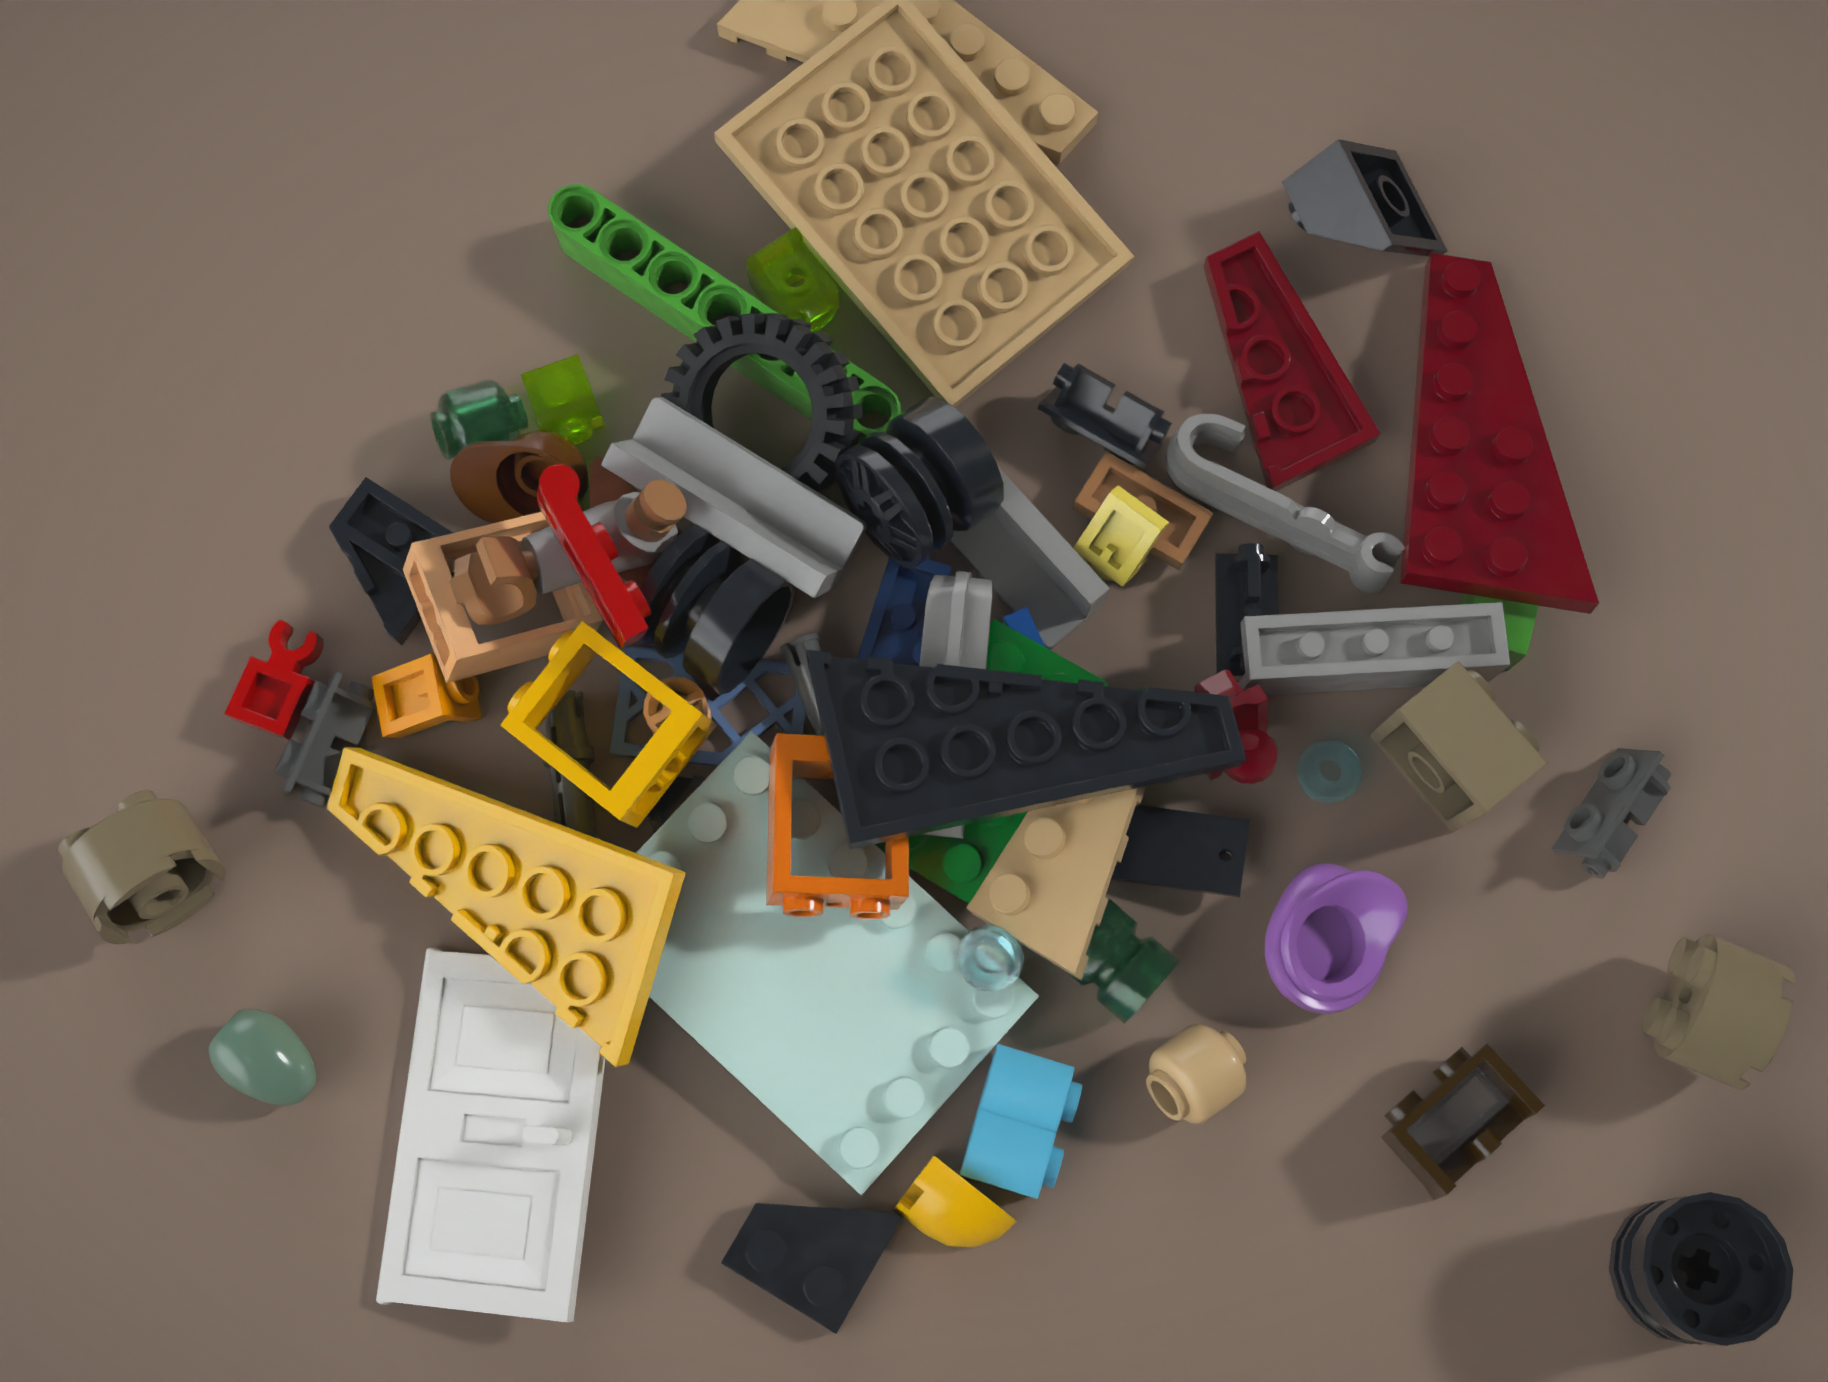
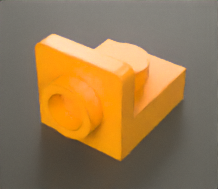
M435 654L425 655L371 676L382 737L400 739L446 721L470 723L481 718L478 700L479 684L476 676L446 683Z

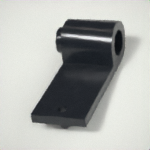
M1136 805L1126 833L1129 839L1121 863H1116L1111 880L1240 898L1250 820Z

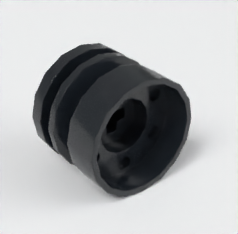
M936 397L920 400L891 420L886 430L887 434L884 432L871 433L864 438L860 446L851 447L840 454L835 464L837 482L851 513L866 522L867 529L865 533L870 540L891 560L904 567H917L929 558L933 550H941L948 545L953 537V530H969L997 510L1004 500V483L997 462L985 440L962 413L950 403Z
M694 524L683 531L663 551L640 587L651 610V615L644 618L649 628L644 637L637 641L644 645L654 644L653 647L656 652L665 659L675 658L684 651L682 666L686 673L721 695L731 692L740 685L769 650L787 618L793 604L796 588L752 559L739 567L741 552Z
M1708 1192L1646 1203L1625 1218L1611 1244L1609 1273L1616 1298L1635 1323L1661 1339L1685 1344L1717 1346L1754 1341L1779 1322L1791 1299L1793 1266L1784 1238L1764 1213L1737 1197ZM1688 1258L1687 1266L1697 1272L1695 1281L1687 1282L1688 1274L1678 1268L1679 1259Z

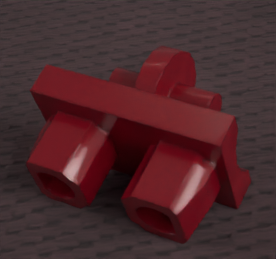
M1223 670L1195 685L1194 690L1198 693L1229 696L1247 759L1242 766L1206 773L1209 779L1213 780L1221 776L1223 771L1231 779L1242 784L1259 783L1271 776L1277 766L1278 750L1274 740L1267 734L1269 699L1258 684L1243 691L1229 670Z

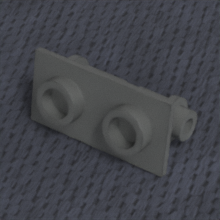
M338 671L329 677L327 684L317 680L314 682L300 714L311 720L300 743L289 739L274 772L275 775L284 778L278 792L282 794L290 793L294 784L304 787L300 799L321 808L325 807L330 797L342 752L330 748L334 737L357 746L372 711L376 707V704L371 702L374 696L372 688L351 681L347 691L337 687L343 675Z
M1618 748L1615 754L1601 766L1597 781L1581 805L1573 810L1566 819L1564 831L1552 847V850L1556 853L1585 857L1581 867L1597 878L1603 879L1608 871L1616 872L1638 837L1623 822L1624 819L1628 816L1636 825L1645 826L1663 797L1667 795L1671 788L1667 782L1671 777V773L1667 768L1659 764L1665 755L1661 751Z

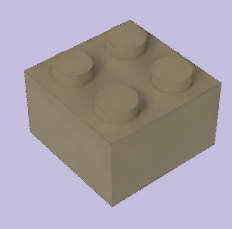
M1459 661L1398 708L1369 734L1370 738L1451 833L1490 811L1547 764L1538 753L1539 744L1530 730L1518 721H1510L1494 702L1495 693L1489 683L1479 673L1473 670L1467 671Z

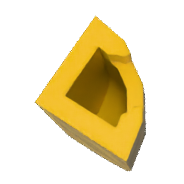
M934 1155L893 1208L894 1211L923 1234L946 1246L975 1248L998 1240L1017 1222Z

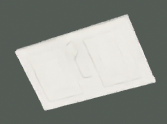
M436 947L426 949L376 1301L382 1305L396 1302L550 1321L573 1322L606 1058L599 1053L602 1047L580 1027L572 1029L554 1013L557 1007L530 983L522 984L491 955L444 952Z

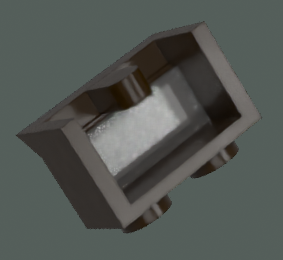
M1488 1044L1481 1047L1472 1056L1463 1047L1459 1048L1432 1072L1441 1083L1424 1099L1415 1090H1412L1384 1115L1393 1126L1381 1138L1421 1181L1433 1201L1449 1194L1456 1187L1455 1182L1475 1164L1490 1156L1502 1144L1501 1141L1520 1123L1536 1115L1545 1106Z

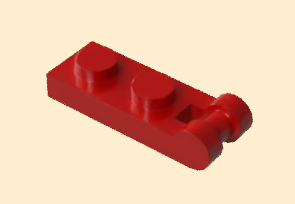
M551 465L542 472L539 478L537 490L538 505L618 647L622 649L644 637L649 628L644 618L651 615V610L637 584L633 580L624 584L611 561L618 557V552L605 527L600 522L591 526L578 504L577 495L580 481L576 472L567 465Z

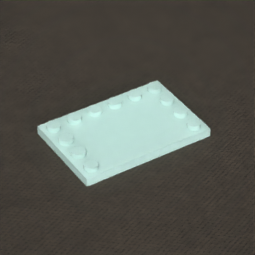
M751 731L636 852L639 855L686 872L649 997L849 1185L862 1195L1039 995L911 877H909V897L898 910H890V916L882 919L853 918L850 916V908L823 907V914L820 916L793 917L783 914V906L766 905L770 748ZM792 777L791 876L885 879V853L875 844L849 849L841 813L803 778Z

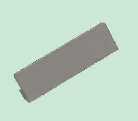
M656 397L651 400L633 439L611 443L601 463V466L641 491L650 481L656 479L666 480L674 484L682 492L686 500L687 509L683 517L813 598L835 588L867 529V524L864 520L664 397Z
M999 468L1004 483L1003 502L997 510L969 530H953V537L949 543L982 579L992 580L993 592L1012 613L1025 607L1028 608L1045 647L1051 650L1104 606L1110 588Z
M1502 602L1245 616L1240 623L1245 674L1238 684L1243 691L1259 684L1266 695L1423 687L1430 684L1457 661L1467 671L1473 670L1479 673L1487 682H1490L1510 666Z

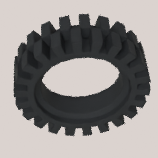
M778 313L729 316L717 320L716 326L703 327L696 332L694 337L697 341L692 344H684L676 354V356L683 360L681 365L669 367L664 380L674 384L673 391L661 393V397H664L715 429L712 417L714 390L721 375L728 367L745 355L753 353L768 354L781 359L793 368L804 382L811 399L813 419L810 435L803 450L792 462L780 469L816 492L832 485L837 480L834 474L836 473L835 464L839 455L848 450L850 446L858 445L861 431L853 430L854 419L863 417L862 404H853L852 391L860 390L856 376H846L843 367L850 364L843 352L834 353L829 346L833 340L824 332L814 333L811 331L812 324L802 319H788L787 315Z

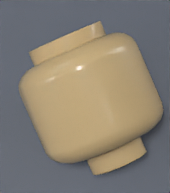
M1204 1024L1187 1026L1158 1047L1149 1059L1150 1075L1146 1079L1147 1088L1156 1105L1169 1118L1175 1121L1184 1119L1189 1123L1203 1124L1237 1100L1246 1089V1073L1243 1067L1246 1063L1245 1052L1236 1038L1226 1031L1218 1033L1215 1029Z

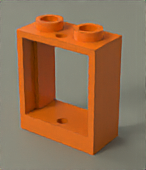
M776 733L769 752L766 905L783 906V914L793 917L820 916L823 914V907L850 908V916L858 919H882L889 917L890 910H898L909 897V837L886 841L885 879L791 876L792 777L833 779V774L823 735Z

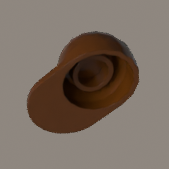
M547 430L522 434L513 441L471 443L458 452L450 468L452 487L459 500L474 515L490 523L542 512L537 502L539 478L542 472L551 465H567L576 472L580 481L577 495L579 505H581L589 488L588 468L582 453L569 439L557 432Z

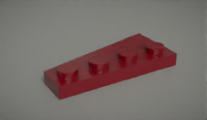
M1260 231L1208 255L1203 268L1266 487L1278 491L1376 442L1381 433Z

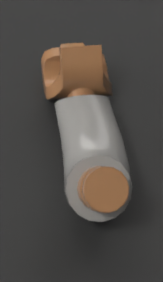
M656 479L650 481L642 489L641 493L631 492L624 494L619 500L603 503L585 510L583 513L591 526L600 522L607 530L618 552V557L611 562L617 572H622L651 564L661 556L663 551L677 538L676 523L685 515L687 504L682 492L674 484L666 480ZM550 526L523 537L522 551L517 539L512 537H481L476 544L478 552L470 553L454 560L455 576L449 580L457 604L465 606L471 619L478 625H494L517 618L536 605L537 593L542 595L582 582Z

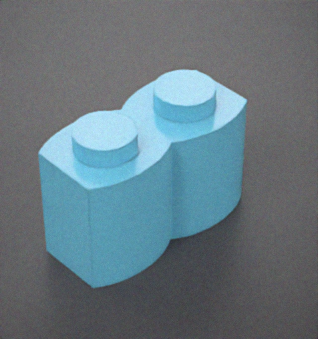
M996 1044L959 1175L1038 1199L1042 1186L1053 1189L1064 1154V1149L1053 1146L1060 1120L1072 1123L1082 1091V1084L1072 1081L1075 1067Z

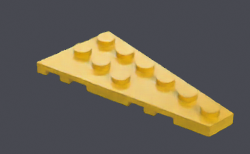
M344 747L326 809L379 856L387 855L412 877L409 883L425 897H434L453 914L451 920L522 984L530 983L557 1007L554 1013L572 1029L580 1027L602 1047L599 1053L617 1068L629 1064L686 872L362 748Z

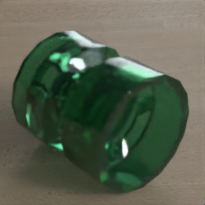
M1109 899L1100 926H1095L1086 952L1089 959L1082 980L1070 973L1068 974L1081 986L1090 983L1096 984L1098 986L1096 999L1125 1024L1161 985L1180 960L1153 936L1139 939L1135 935L1137 922Z

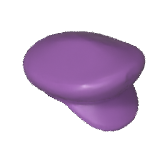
M1315 864L1300 871L1292 879L1279 899L1268 923L1265 936L1267 969L1280 993L1297 1006L1317 1014L1341 1012L1360 1002L1370 992L1381 975L1388 949L1398 936L1407 918V900L1402 889L1390 878L1380 873L1367 870L1351 871L1346 867L1336 864Z

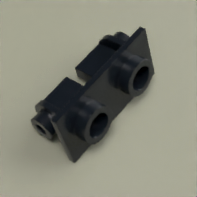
M1066 363L1061 366L1053 381V385L1056 387L1037 407L1038 410L1051 416L1052 422L1061 430L1075 435L1082 434L1104 446L1105 452L1108 451L1128 464H1135L1142 469L1147 467L1161 449L1162 441L1172 425L1171 422L1162 418L1165 411L1156 408L1128 391L1123 394L1116 409L1107 405L1106 403L1115 384L1079 363L1074 368Z
M1247 543L1238 546V554H1215L1216 674L1223 670H1229L1233 676H1243L1245 674L1241 621L1245 616L1279 615L1278 555H1264V546L1257 543Z

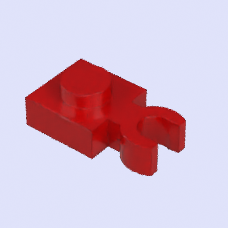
M278 620L269 633L268 643L272 653L268 662L250 656L224 714L235 721L289 740L293 736L301 718L300 714L314 684L313 680L301 675L304 667L313 664L320 657L323 651L324 639L317 633L309 631L304 644L300 648L289 650L288 640L292 636L294 628L287 622Z

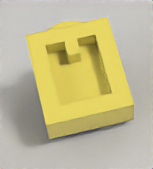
M1118 485L1108 494L1073 549L1085 559V562L1099 577L1114 581L1123 587L1141 570L1147 561V554L1169 522Z

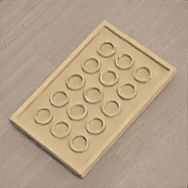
M910 0L882 1L714 132L716 144L933 395L950 403L954 408L959 406L1130 266L1135 257Z

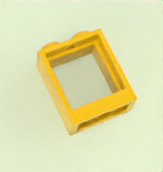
M581 621L575 630H569L557 639L548 655L550 662L536 680L525 683L516 691L507 707L509 714L500 726L620 821L638 828L717 724L593 628ZM597 653L672 711L612 789L537 730Z

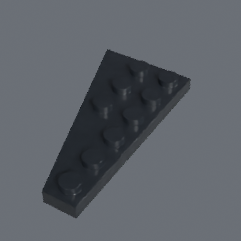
M807 650L806 652L849 849L1242 766L1247 760L1230 698L1225 695L1148 687L1146 691L1107 687L1104 686V682L1079 679L1077 683L1044 680L1042 675L944 664H937L936 667L892 663L893 659L867 656V660L830 656L831 652Z

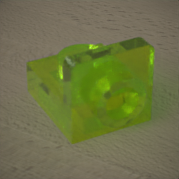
M579 354L521 374L539 430L557 432L576 445L588 440L595 430L606 427Z

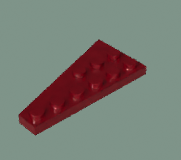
M1431 253L1425 265L1403 542L1405 549L1402 554L1400 583L1591 614L1598 606L1599 601L1492 263Z

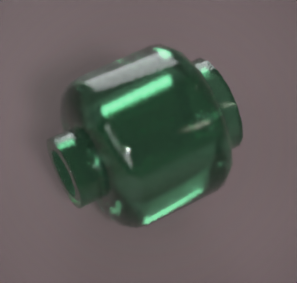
M490 379L481 380L442 393L438 401V410L430 414L431 426L442 455L447 460L455 458L460 450L471 443L513 441L521 435V430L528 428L526 410L518 394L507 395L498 382Z

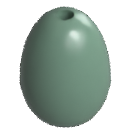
M259 1009L239 1010L222 1027L208 1046L210 1061L219 1076L228 1085L241 1093L265 1103L274 1105L298 1104L310 1094L317 1082V1073L313 1059L301 1039L283 1020L266 1011Z

